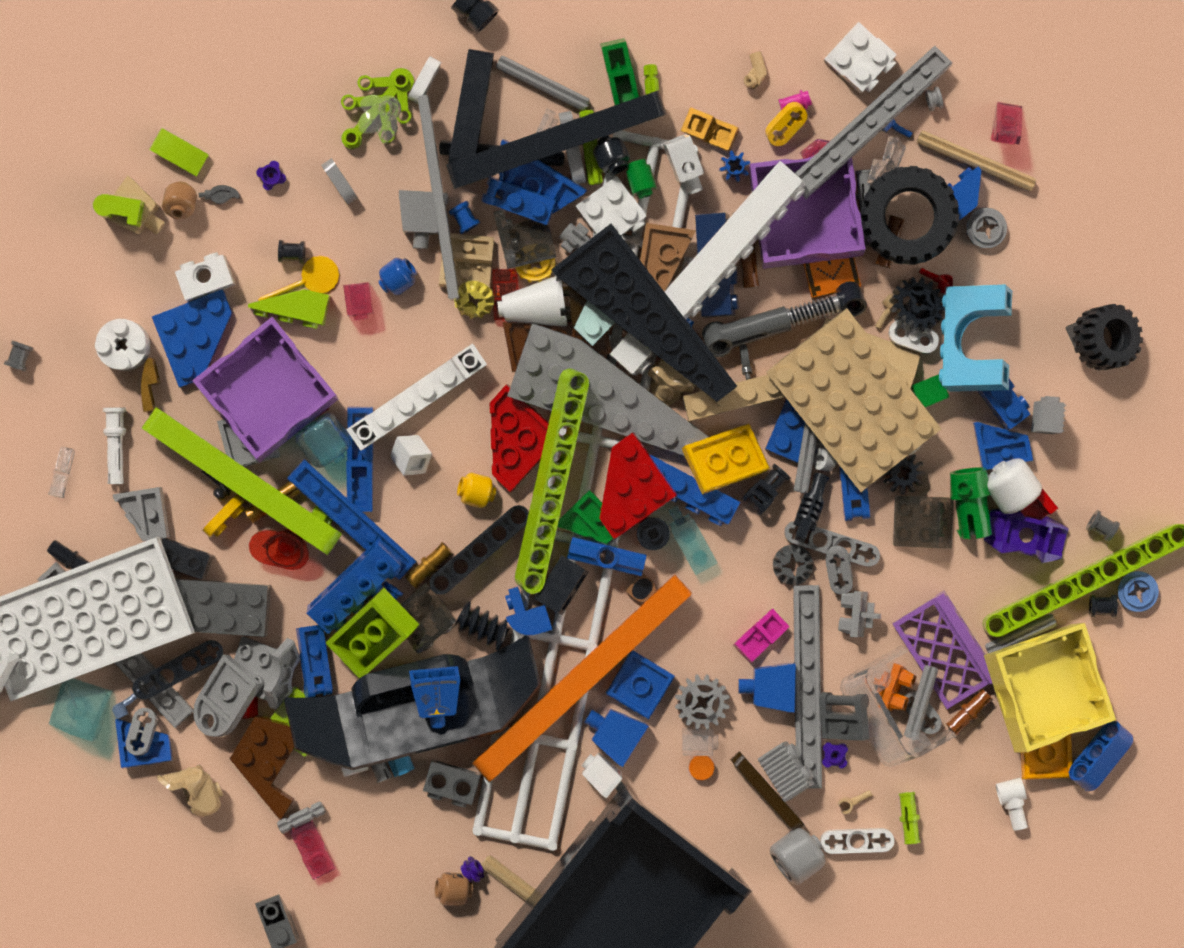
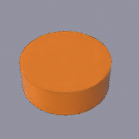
M704 754L694 756L689 762L690 774L697 780L710 778L714 772L712 759Z

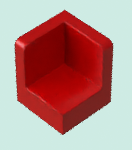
M1042 488L1040 495L1031 504L1020 510V512L1025 517L1041 520L1046 515H1051L1058 507Z

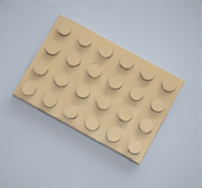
M847 308L766 371L860 492L941 430V427Z

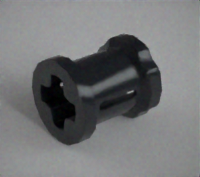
M279 240L278 262L283 263L284 260L299 261L300 264H304L305 241L285 243L284 240Z
M1090 595V617H1095V615L1117 617L1118 602L1116 595H1111V597H1095V595Z

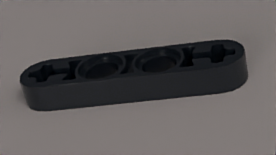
M215 640L206 641L139 677L133 683L132 690L134 695L141 700L150 699L217 663L223 656L222 645ZM208 645H211L213 648L218 647L217 657L214 659L211 656L204 658L203 660L207 663L202 666L200 658L195 652L200 650L202 655L208 651ZM184 658H195L197 666L193 671L183 669L182 661ZM163 669H170L174 672L172 682H161L159 674ZM155 674L156 682L161 688L156 690L154 685L148 689V695H144L143 692L138 693L139 683L142 681L145 684L152 682V679L149 677Z

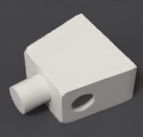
M684 134L663 142L662 145L677 182L685 183L689 195L703 190L698 176L704 174L690 135ZM689 162L691 168L689 171L684 172L682 166L684 163Z

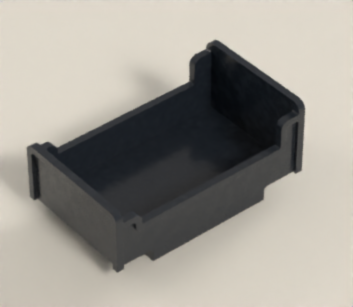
M620 781L616 787L617 794L594 822L590 820L495 939L497 943L494 948H694L723 911L729 915L734 913L744 899L750 895L752 890L736 870L731 868L728 871L637 800L627 785Z

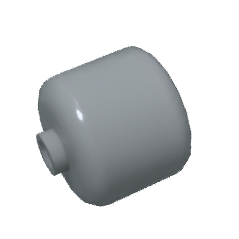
M802 828L790 831L770 847V855L782 874L795 885L803 883L819 871L826 862L821 850L823 846L815 835L811 836Z

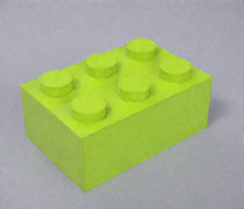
M383 588L349 619L326 644L358 678H361L408 638L419 626V623Z

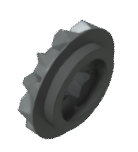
M787 545L775 554L773 570L776 577L783 583L798 585L805 582L812 574L813 560L810 553L802 546ZM791 554H793L795 561L804 562V565L796 567V576H794L791 568L782 567V565L790 562Z

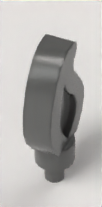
M217 185L211 190L199 192V198L211 200L216 204H224L231 198L240 199V194L230 186Z
M747 344L739 346L742 363L741 369L746 380L751 379L752 367L750 366Z

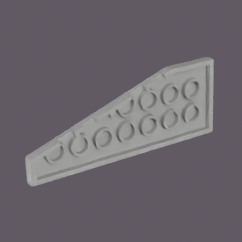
M534 323L531 324L507 395L508 397L552 411L559 376L565 369L572 368L584 373L589 379V388L581 421L624 436L634 432L642 442L684 455L682 448L685 445L708 438L705 433L614 366L581 339ZM577 376L571 379V387L577 384ZM571 401L565 405V412L571 409Z

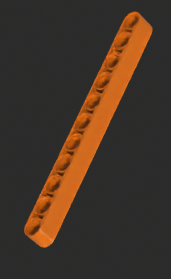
M676 575L672 576L472 763L489 782L492 781L689 598L692 592Z

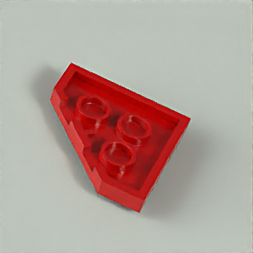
M506 384L489 403L493 457L492 475L509 492H513L540 462L549 423L529 403L508 397L510 385Z
M634 432L611 448L600 520L613 539H616L677 496Z

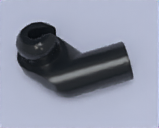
M201 471L202 475L217 486V489L213 491V495L217 499L224 501L227 495L230 496V488L205 471Z

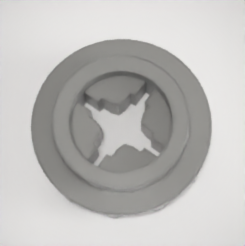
M981 208L975 211L966 223L967 235L971 242L980 248H993L1004 240L1007 233V223L1004 216L993 208ZM984 220L988 225H997V227L990 230V239L985 232L976 231L983 226Z

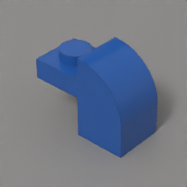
M519 587L508 589L509 595H505L509 610L514 609L515 614L506 616V619L515 631L524 635H536L552 630L545 605L525 610Z

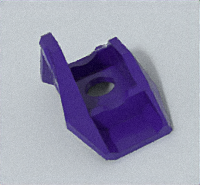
M991 509L990 523L992 535L984 537V541L1000 554L1017 552L1036 557L1041 564L1062 559V551L1066 535L1069 531L1068 527L1048 516L1042 520L1025 517L1020 511L1013 514H1004L1000 509ZM1026 527L1030 528L1034 533L1033 539L1027 543L1021 541L1019 537L1021 529Z

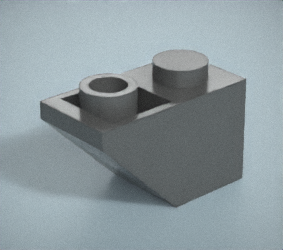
M280 894L255 903L271 948H284L297 943L299 940L298 932Z

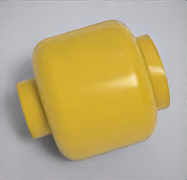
M470 472L465 477L462 476L460 478L457 496L460 497L463 504L484 508L488 502H493L496 495V487H493L490 477Z

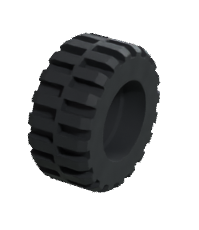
M918 166L897 167L892 171H887L875 180L864 197L861 208V224L864 236L872 249L886 260L888 259L901 265L925 263L942 253L955 236L959 222L958 201L954 196L951 186H948L945 179L933 173L932 170L918 168ZM917 192L926 197L933 207V224L930 230L918 239L905 240L899 238L887 226L885 219L886 208L889 202L900 193Z

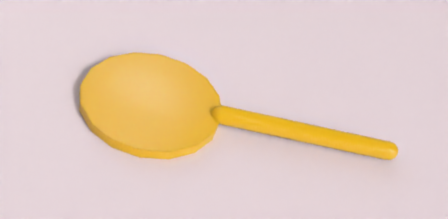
M312 257L306 261L302 268V280L264 295L258 301L275 297L303 284L307 289L314 292H329L338 283V267L328 257Z

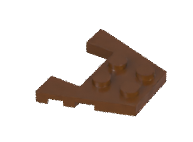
M257 715L229 759L273 813L281 820L293 803L294 798L274 786L273 783L295 749L290 725Z

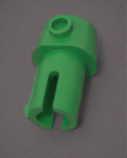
M985 467L964 468L950 472V499L956 502L959 529L956 531L960 538L971 539V535L975 534L976 539L992 535L987 496L991 494L988 490L989 476Z

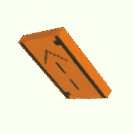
M854 257L803 264L811 298L836 293L838 286L849 281L856 282L859 287L861 286Z

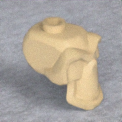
M662 359L654 363L647 373L649 377L654 379L651 382L652 394L666 405L677 402L682 398L683 392L691 393L695 387L693 383Z
M200 764L179 772L157 776L158 781L171 791L182 788L184 795L188 796L186 797L188 805L192 807L190 811L196 816H211L221 806L219 797H222L223 794L219 783H213L210 775L204 772Z

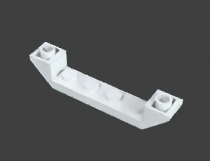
M471 344L453 356L449 361L346 430L361 451L486 366L487 363L474 344Z

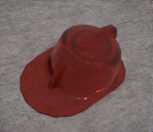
M290 529L281 531L262 530L254 534L249 542V551L252 557L266 565L287 570H298L304 567L309 559V550L303 538Z

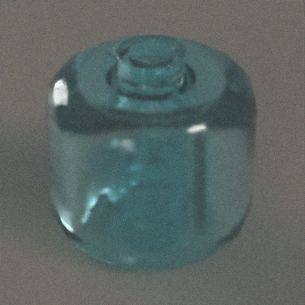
M325 413L304 427L296 435L295 443L314 467L322 468L330 463L335 465L345 457L343 453L351 446L352 438L333 413Z

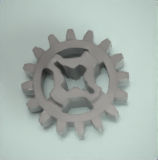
M696 674L695 681L692 682L687 678L686 682L688 685L686 687L679 686L682 694L675 695V698L680 700V703L676 704L675 708L682 709V712L678 715L680 718H688L686 725L689 726L692 722H695L696 729H699L701 724H704L706 729H709L710 722L717 726L719 725L717 718L726 717L722 710L729 709L730 706L724 703V700L730 697L727 694H722L726 687L724 685L718 687L719 680L717 678L710 682L708 674L705 675L704 680H700L699 675ZM707 685L713 689L707 692L699 690L697 686ZM690 691L692 700L688 706H685V698ZM700 695L703 698L709 697L706 701L708 706L705 708L701 705L698 707L695 705L698 703L697 697ZM719 697V706L717 711L714 712L712 709L713 701ZM696 712L705 713L707 718H696L692 714Z

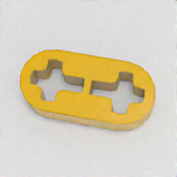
M798 102L788 103L768 124L765 134L772 145L782 146L786 144L807 120V112L804 107ZM792 111L798 112L800 116L798 118L791 117L790 113ZM775 130L781 131L782 136H774L773 132Z

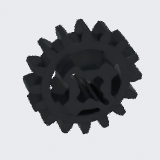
M911 277L908 282L903 280L893 290L892 293L894 295L889 300V302L894 304L890 311L897 312L894 320L901 319L903 321L902 328L907 324L910 325L911 332H914L917 327L920 332H924L927 327L932 329L942 319L940 314L945 311V307L941 306L943 297H938L937 295L941 290H933L932 281L928 285L924 284L923 277L918 282H916L914 277Z

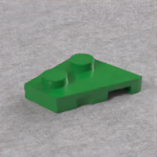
M590 490L558 521L557 527L605 544L613 539L600 520L602 502Z

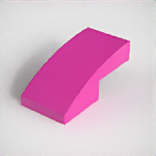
M772 608L747 630L733 646L751 663L790 626Z

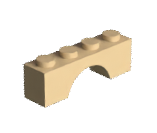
M768 375L735 383L737 387L718 402H715L703 391L683 396L682 399L688 421H693L785 396Z

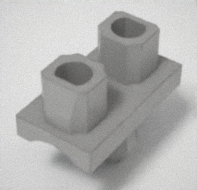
M854 591V593L841 595V607L852 608V618L840 617L839 631L850 634V637H864V629L873 628V619H881V614L874 613L875 603L867 602L868 592Z

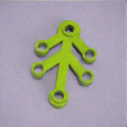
M405 68L395 69L389 77L371 78L367 75L359 77L357 84L362 91H369L375 87H389L383 95L354 97L347 94L342 97L341 105L348 111L357 107L372 106L354 128H349L343 132L341 140L346 148L354 150L360 147L362 144L361 135L380 113L382 130L379 134L380 139L386 144L394 141L395 133L392 130L390 102L396 95L399 110L396 113L397 121L400 124H408L411 121L412 115L408 109L407 92L412 89L414 78L412 73ZM399 76L406 78V82L403 85L396 83ZM363 79L370 81V85L367 88L361 86ZM347 98L353 99L351 107L344 105V101ZM401 112L408 113L409 117L407 120L402 121L399 119ZM390 131L392 133L391 139H383V133ZM349 134H355V142L349 143L347 141V136Z

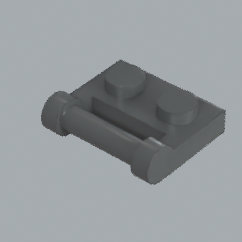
M822 692L820 694L819 706L822 738L860 741L870 739L867 715L869 697L867 694H857L856 696L833 695L831 692ZM832 705L854 706L855 713L832 712Z

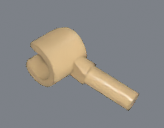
M889 294L881 302L887 309L882 313L875 325L879 329H881L887 317L891 314L890 308L894 304L889 302L893 294Z
M868 790L851 799L849 797H842L838 805L842 802H848L850 808L842 811V814H848L852 811L854 805L873 795Z

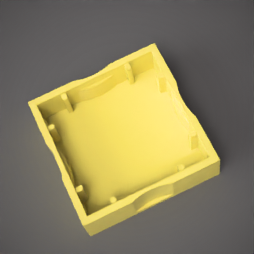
M1085 623L1071 624L984 655L1015 753L1030 752L1057 742L1069 734L1087 731L1116 720L1106 687L1098 673L1096 656Z

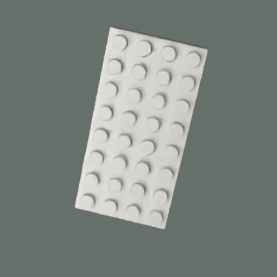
M160 536L0 596V662L15 653L19 656L5 684L10 701L195 633Z

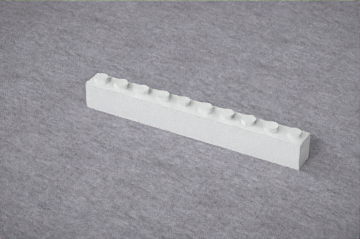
M781 161L778 162L665 291L666 295L685 319L690 315L694 317L703 307L701 302L707 296L711 298L718 291L720 286L717 284L724 277L727 279L734 273L737 268L735 264L739 259H745L754 249L752 247L754 242L758 238L762 240L771 230L769 225L775 219L778 221L788 211L786 206L792 199L796 201L804 193L805 189L803 187L806 183ZM629 333L610 353L633 375L644 374L652 365L650 360L656 355Z

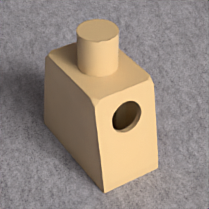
M127 175L113 195L145 202L141 226L134 227L128 225V218L113 216L106 219L138 235L143 232L145 227L157 235L165 225L164 221L155 216L160 206L134 179Z

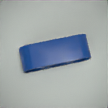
M1118 721L1104 724L1071 765L1069 777L1085 791L1096 790L1131 747L1133 735Z

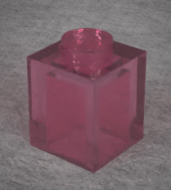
M370 283L343 285L347 316L353 317L354 321L369 319L368 315L374 314Z

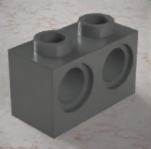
M432 759L423 791L428 792L427 797L436 800H442V797L452 799V804L466 807L467 804L472 805L481 773ZM437 774L443 775L446 779V785L441 788L434 786L432 777ZM459 782H467L471 787V791L465 795L460 794L456 788Z

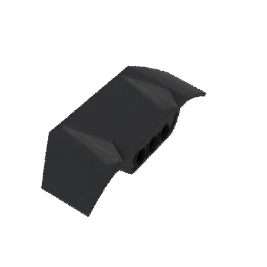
M525 635L499 651L481 658L467 661L458 655L442 654L366 674L354 683L351 691L324 697H285L284 703L296 750L331 764L356 770L502 732L541 686L529 636ZM458 666L460 685L456 714L445 716L446 725L444 727L432 728L430 726V717H419L409 671Z

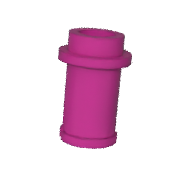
M799 90L800 93L778 99L781 110L791 102H798L805 110L808 109L807 106L812 105L808 91L803 92Z

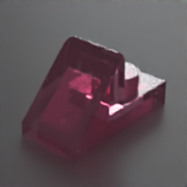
M997 102L991 141L1011 145L1019 144L1022 131V106Z

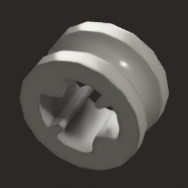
M934 87L932 91L926 89L925 96L929 110L934 111L936 107L942 109L943 99L939 87Z

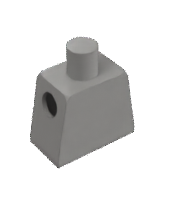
M399 190L403 232L414 234L413 248L428 249L429 235H439L432 192ZM444 193L445 205L447 206L448 193Z

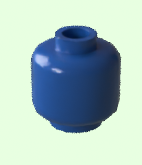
M396 257L379 270L380 280L378 282L386 293L391 292L394 295H401L415 284L417 271L408 259Z

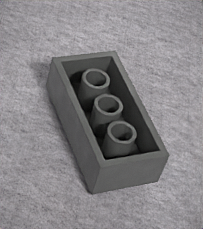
M175 578L195 632L261 637L268 635L271 585Z

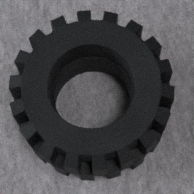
M1109 304L1087 310L1082 313V317H1078L1076 320L1078 326L1073 327L1075 337H1072V342L1076 343L1074 350L1076 353H1080L1079 359L1081 362L1087 361V367H1094L1095 370L1099 371L1127 366L1137 358L1136 354L1140 353L1142 349L1139 344L1143 343V337H1140V332L1143 331L1142 327H1138V318L1132 316L1133 312L1130 309L1125 310L1123 305ZM1105 326L1108 328L1112 337V344L1110 348L1106 345L1104 340L1103 333Z

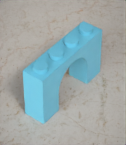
M1006 284L946 287V295H943L942 299L943 307H945V319L941 323L944 344L940 347L943 369L939 371V381L949 392L1009 390L1010 365L1003 359L972 360L966 358L961 347L962 335L966 327L974 320L987 316H1012L1013 291Z

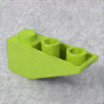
M303 289L249 303L248 308L254 310L253 315L268 318L270 313L278 315L279 321L293 323V319L303 321L302 326L317 329L318 325H325L331 296Z

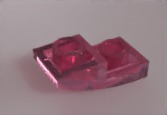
M313 820L290 830V835L313 880L336 869Z

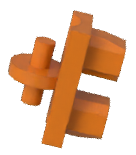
M894 663L891 673L883 671L880 680L873 678L871 683L878 685L875 695L882 697L879 706L892 712L893 709L906 711L909 698L899 695L901 685L913 688L917 676L907 671V668Z

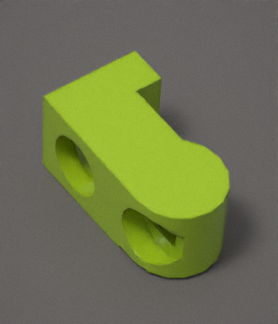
M101 194L94 199L93 209L101 217L111 218L118 216L128 218V225L140 227L145 202L132 198Z

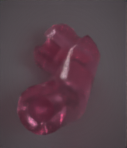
M816 139L802 150L800 155L803 159L812 157L830 140Z

